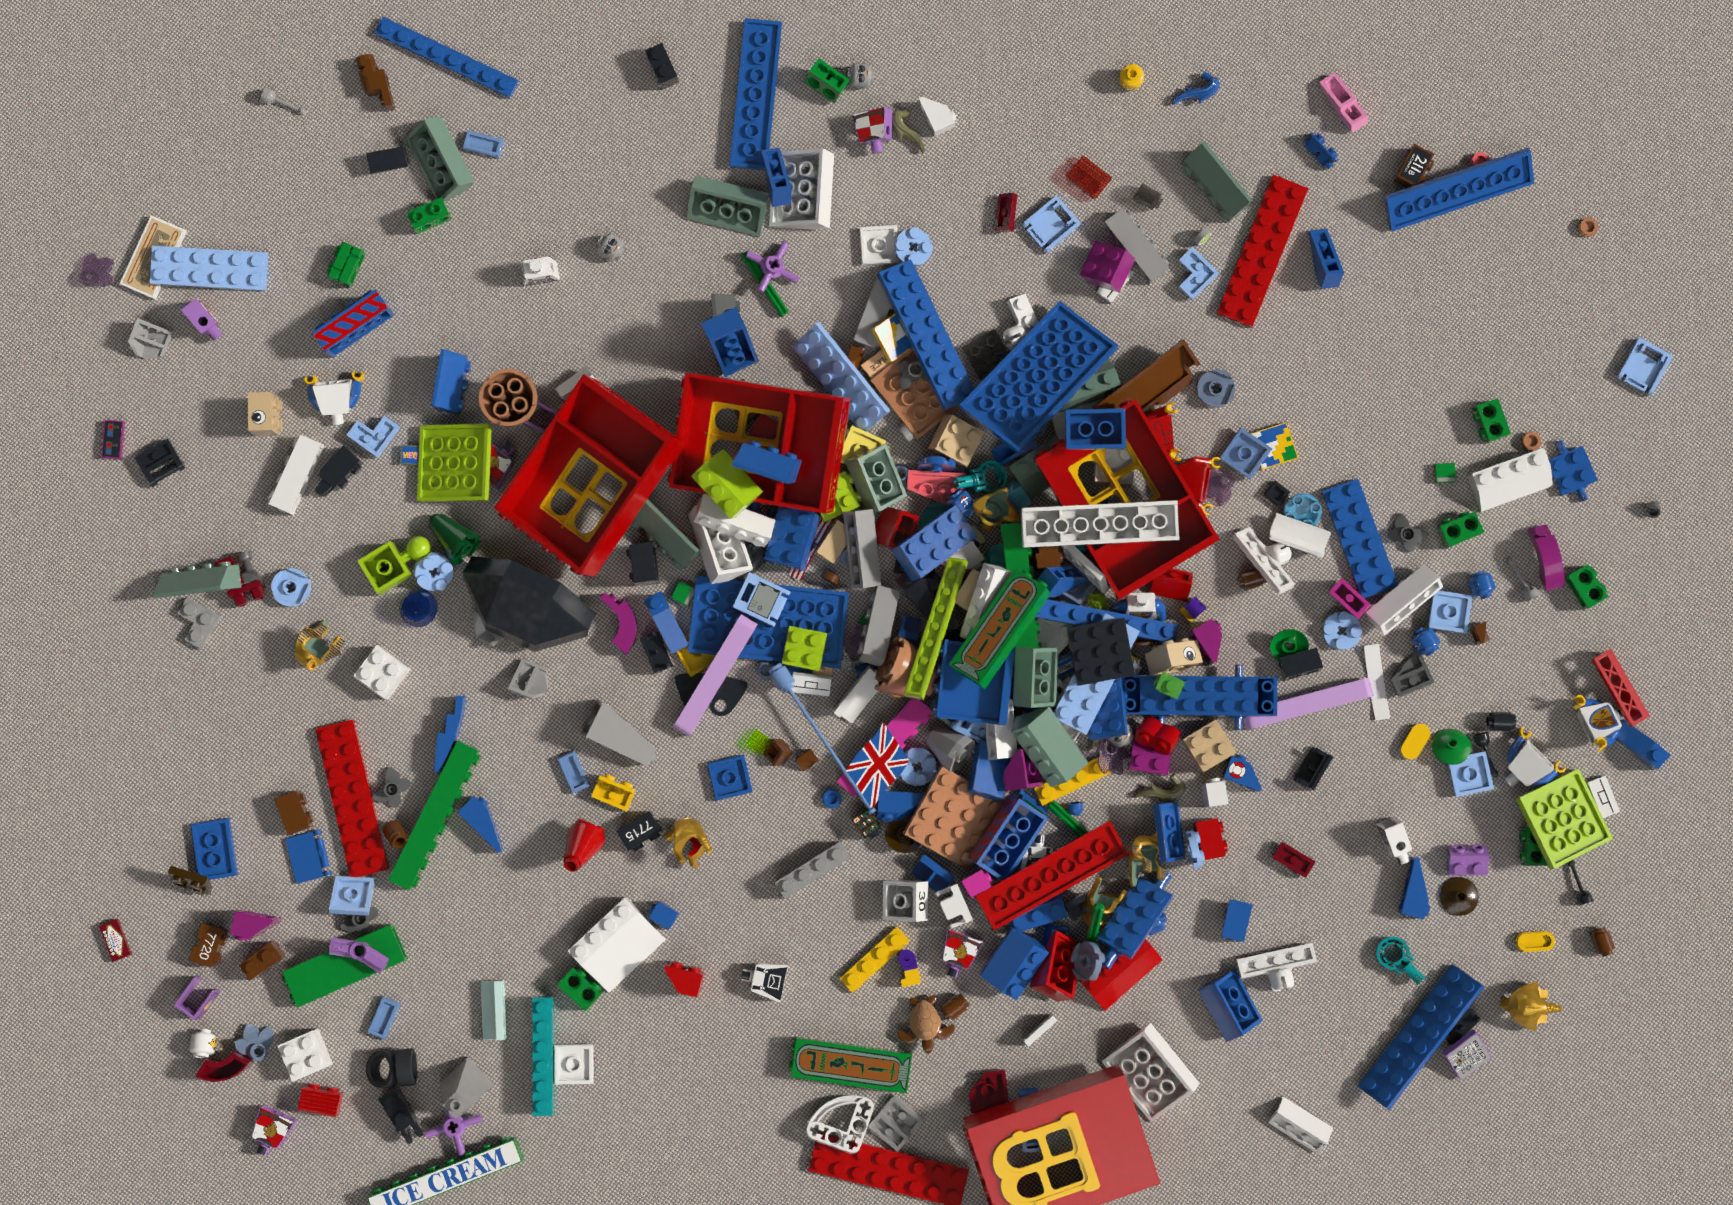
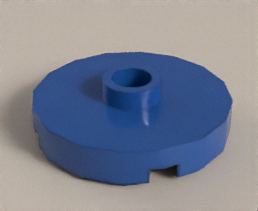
M927 456L923 458V461L918 459V469L931 471L932 473L950 472L955 470L956 461L951 458L950 462L945 461L946 458L941 456Z

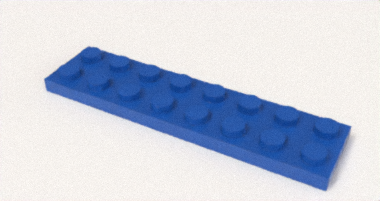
M749 18L744 20L730 168L764 171L761 150L770 149L782 22Z
M1525 148L1384 196L1389 229L1393 232L1535 184L1531 150Z
M912 260L879 272L877 277L942 410L946 411L960 405L974 390V387Z
M1452 964L1357 1087L1387 1110H1390L1477 998L1484 986Z

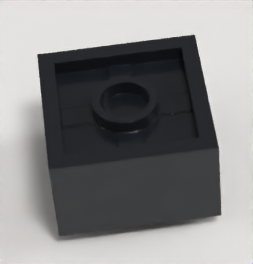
M652 542L629 545L626 555L631 560L632 573H629L630 580L636 586L659 584L655 545Z

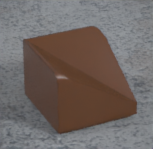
M851 346L849 347L847 357L856 369L860 370L864 349Z
M1486 621L1470 627V632L1476 645L1490 640L1486 631Z
M772 739L764 754L773 766H783L793 751L783 739Z
M808 749L797 757L795 761L803 771H806L819 760L813 751Z

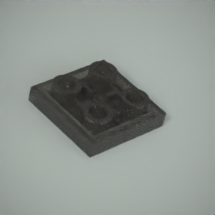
M995 329L962 347L964 354L980 381L984 380L1009 354Z

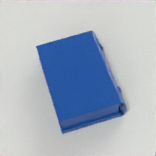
M981 740L980 743H975L967 792L994 801H1002L1006 790L1003 783L1004 770L1008 766L1010 758L988 760L987 742Z

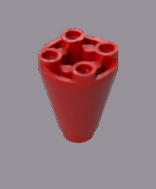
M577 819L570 826L567 832L563 865L566 870L576 872L602 849L605 843L604 829L601 826H596L583 819Z

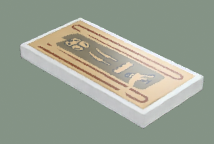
M151 215L121 279L120 285L156 300L162 285L150 284L152 246L180 247L187 231Z

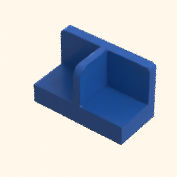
M925 854L911 871V874L919 880L928 881V886L935 892L947 888L955 879L953 875Z
M1229 900L1226 916L1223 918L1225 921L1221 934L1222 937L1244 942L1253 904Z

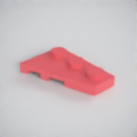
M908 470L907 489L947 505L948 496L958 490L954 487L958 483L953 484L954 477L966 476V473H932L931 471Z

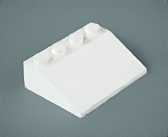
M823 148L781 152L792 188L791 204L772 207V204H770L769 227L794 229L830 228L834 154Z
M625 897L573 945L568 952L610 993L666 939L629 898Z
M1151 1023L1132 1035L1101 1061L1106 1068L1119 1064L1125 1075L1133 1101L1150 1122L1194 1093L1200 1084Z

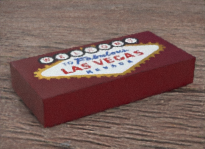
M119 919L99 926L112 962L133 955Z

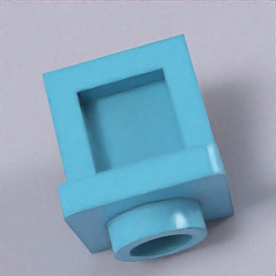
M1012 481L1005 485L1008 489L1007 498L1017 514L1021 512V508H1026L1032 503L1017 482Z

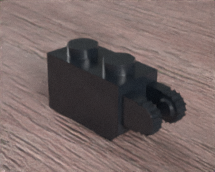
M343 445L320 470V477L323 479L316 487V493L321 497H327L334 489L337 491L344 489L349 483L348 479L360 472L363 462Z
M399 1086L378 1099L397 1132H401L408 1144L412 1143L413 1140L406 1127L411 1125L419 1138L423 1136V1132L416 1122L418 1118Z

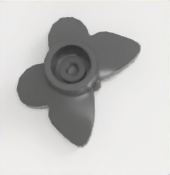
M918 358L912 363L902 361L899 364L898 369L902 373L900 377L902 390L909 388L916 380L928 381Z
M1399 513L1395 519V529L1390 530L1388 533V537L1391 540L1403 542V547L1408 552H1413L1416 549V543L1423 542L1429 536V533L1425 530L1410 527L1407 518L1402 513Z
M389 767L386 772V784L373 794L372 799L381 803L388 801L391 807H398L401 802L400 794L410 787V781L406 778L400 779V774L394 768Z
M370 907L369 916L353 915L342 923L341 929L348 932L357 930L360 936L367 935L370 930L368 923L377 917L378 909Z

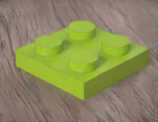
M789 626L782 664L820 671L827 633Z

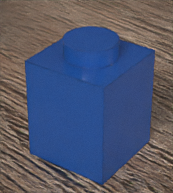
M658 901L657 904L653 903L648 911L651 914L649 919L668 930L671 929L680 913L661 901Z

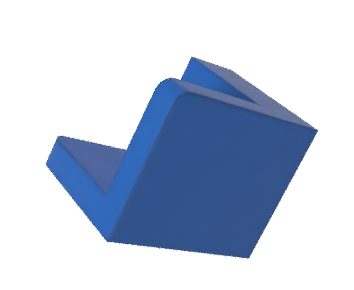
M903 614L898 636L917 642L921 619L908 617Z

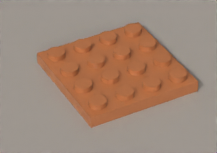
M911 348L872 378L870 382L918 441L941 423L944 415H951L960 407L957 405L943 411L928 381L919 379L909 388L901 389L900 377L902 373L898 369L899 364L902 361L912 363L917 359L913 348Z
M940 766L903 834L969 871L974 862L968 857L1005 802L994 801L968 793L969 781Z

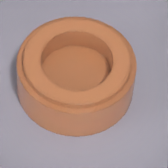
M1590 217L1582 219L1577 227L1579 234L1583 237L1593 236L1598 230L1596 220Z
M1527 432L1521 438V446L1526 451H1534L1541 445V437L1536 432Z

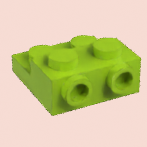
M845 471L839 473L834 512L827 514L819 513L823 522L843 514V512L860 507L861 497L858 491L854 492L851 486L854 484L853 479Z

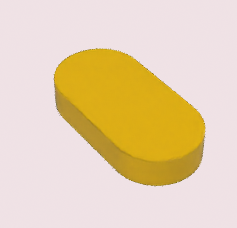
M1416 724L1410 729L1400 746V753L1405 759H1415L1421 753L1430 737V730L1426 725Z
M1547 931L1522 932L1516 936L1515 945L1518 950L1523 952L1548 951L1554 947L1555 938Z

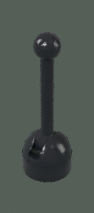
M1488 732L1474 735L1473 738L1476 745L1483 747L1484 751H1486L1487 760L1492 771L1491 776L1493 778L1498 777L1499 773L1495 770L1487 748L1490 742Z
M1575 861L1567 862L1568 866L1572 869L1580 891L1576 897L1578 905L1594 901L1591 893L1583 890L1574 866Z

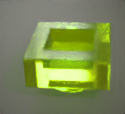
M756 729L745 745L759 755H762L772 739Z

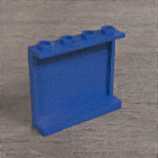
M945 639L939 651V655H943L942 663H938L937 674L941 675L940 682H936L935 686L938 702L934 701L933 713H936V718L1006 726L1015 647L984 690L954 671L949 665L964 642Z

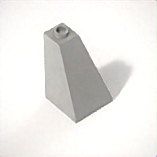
M598 699L596 700L580 734L645 766H649V763L652 764L657 755L655 753L656 748L611 707Z
M467 1057L439 1084L442 1105L457 1119L466 1113L495 1084Z

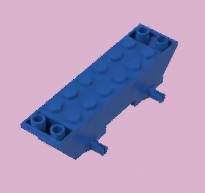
M1238 664L1235 665V676L1233 677L1174 676L1185 681L1178 699L1155 690L1156 685L1153 684L1157 675H1133L1122 678L1126 714L1153 716L1163 724H1165V718L1169 716H1219L1233 718L1234 730H1238V723L1239 730H1243L1242 719L1277 716L1278 677H1244L1243 665L1240 664L1239 672Z

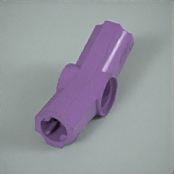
M332 937L330 942L329 954L354 958L378 973H381L388 964L389 958L370 947L367 942ZM358 945L364 947V954L362 956L356 953Z

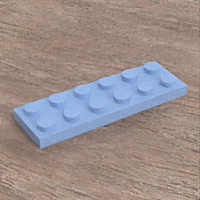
M152 246L150 284L266 291L269 254L267 252Z
M819 322L814 324L792 346L830 395L851 398L848 418L857 428L868 432L890 412L889 408Z
M1104 613L1100 622L1116 618ZM1126 624L1131 649L1140 631ZM1073 673L1053 713L1060 722L1086 735L1115 679L1077 686L1075 673Z

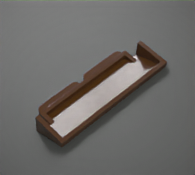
M1182 339L1094 405L1092 409H1120L1118 405L1130 398L1131 401L1136 399L1144 414L1147 415L1154 410V404H1165L1189 386L1193 381L1191 377L1193 373L1189 368L1192 365L1199 366L1200 362L1186 341Z

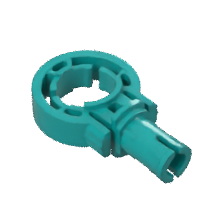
M986 461L977 468L971 469L969 471L971 475L954 477L953 484L958 483V485H954L955 489L979 486L974 488L973 491H981L988 494L1005 487L1007 474L1004 467L998 462ZM987 469H992L996 474L997 482L994 486L989 485L985 480Z
M1388 937L1378 944L1376 959L1383 968L1394 970L1398 975L1402 972L1405 973L1416 985H1419L1426 976L1412 964L1415 958L1410 955L1409 947L1404 940L1398 937ZM1388 941H1398L1403 945L1402 947L1396 943V946L1400 948L1402 953L1400 960L1393 963L1383 957L1382 959L1387 964L1383 963L1380 958V949H1382L1381 955H1384L1385 948L1388 945H1394V942L1388 943ZM1401 961L1406 964L1405 967L1401 964Z

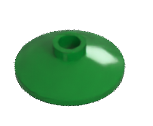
M1285 629L1278 632L1270 642L1271 653L1278 661H1280L1279 658L1309 649L1307 637L1295 629Z
M1445 729L1434 737L1432 750L1439 761L1448 765H1457L1463 763L1469 757L1471 742L1463 732L1456 729ZM1449 742H1454L1456 745L1451 746Z

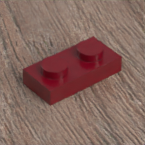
M999 194L994 231L998 233L1014 232L1018 194Z
M1282 841L1272 856V859L1304 878L1307 877L1316 862Z

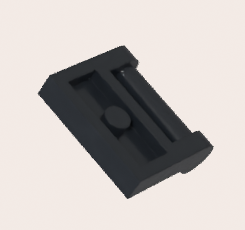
M168 438L134 457L152 487H155L159 481L178 470L182 471L186 468ZM172 459L174 460L175 464L155 476L152 475L151 471Z

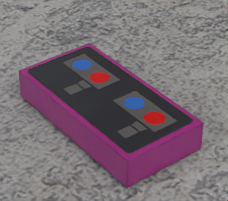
M104 420L101 458L122 460L125 431L124 421Z

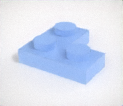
M1193 247L1178 261L1191 273L1178 287L1191 301L1219 275V272Z
M386 416L381 419L374 430H371L357 420L347 436L379 458L401 427Z

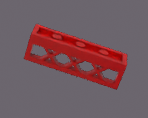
M1612 649L1596 655L1591 661L1629 727H1633L1650 717Z

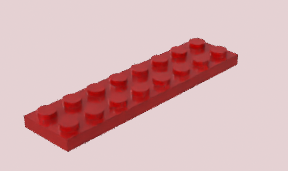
M1273 174L1217 311L1218 315L1250 328L1253 327L1309 188Z
M349 720L315 729L350 877H361L389 870L355 721Z
M1108 820L976 895L975 898L992 929L996 930L1129 854L1111 821Z
M818 1132L817 1134L823 1135L821 1139L825 1140V1133ZM828 1135V1140L831 1143H836L839 1141V1137ZM851 1140V1142L847 1141L846 1143L849 1145V1149L851 1150L853 1149V1147H857L855 1141ZM816 1141L808 1170L944 1205H961L969 1173L967 1168L866 1143L861 1144L858 1152L850 1154Z

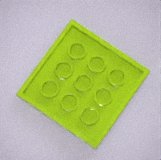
M491 424L420 425L418 502L489 501Z
M1579 769L1516 799L1550 870L1613 839Z

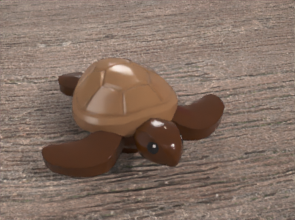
M935 995L929 996L927 1001L921 1000L920 1002L917 998L911 997L910 1004L914 1009L910 1015L909 1024L912 1032L902 1030L897 1032L898 1037L906 1043H914L921 1039L922 1048L927 1054H930L934 1048L932 1040L934 1037L939 1040H946L955 1031L953 1024L940 1029L941 1018L933 1006L936 1002Z

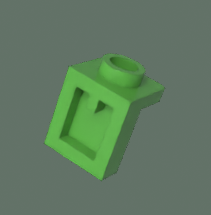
M1162 672V675H1157L1153 685H1156L1155 690L1178 699L1185 681Z

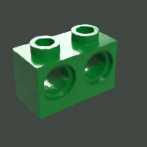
M818 58L809 70L804 83L835 104L845 91L850 79Z
M442 197L406 212L417 234L452 220Z
M1498 398L1472 408L1473 420L1478 423L1480 428L1478 433L1485 444L1511 434ZM1484 408L1490 411V417L1484 416ZM1490 426L1497 429V435L1490 433Z
M1469 511L1458 514L1459 518L1452 521L1451 518L1440 522L1441 526L1436 529L1445 549L1484 533L1476 512L1469 513ZM1465 520H1469L1472 523L1471 530L1464 526ZM1448 527L1454 529V537H1450L1447 534Z
M1588 564L1564 577L1583 610L1589 609L1608 598L1606 587L1598 581L1595 569ZM1580 573L1586 576L1585 583L1579 580ZM1590 590H1594L1596 592L1595 599L1590 598Z
M1522 827V831L1519 832V840L1522 842V850H1520L1519 854L1520 861L1523 862L1524 866H1548L1537 842H1533L1530 838L1532 833L1530 828ZM1534 850L1538 853L1536 861H1533L1530 856Z
M573 967L557 986L584 1011H587L603 994L600 991L602 987L593 980L591 982L587 979L586 976L588 974L579 967L577 969ZM571 976L578 977V986L570 984L569 979ZM585 989L593 991L592 999L588 1000L584 997Z

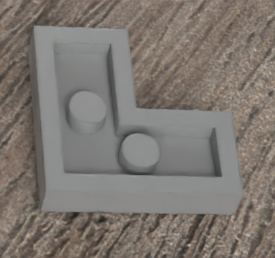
M189 597L185 599L177 613L193 622L184 640L200 649L204 648L222 617Z

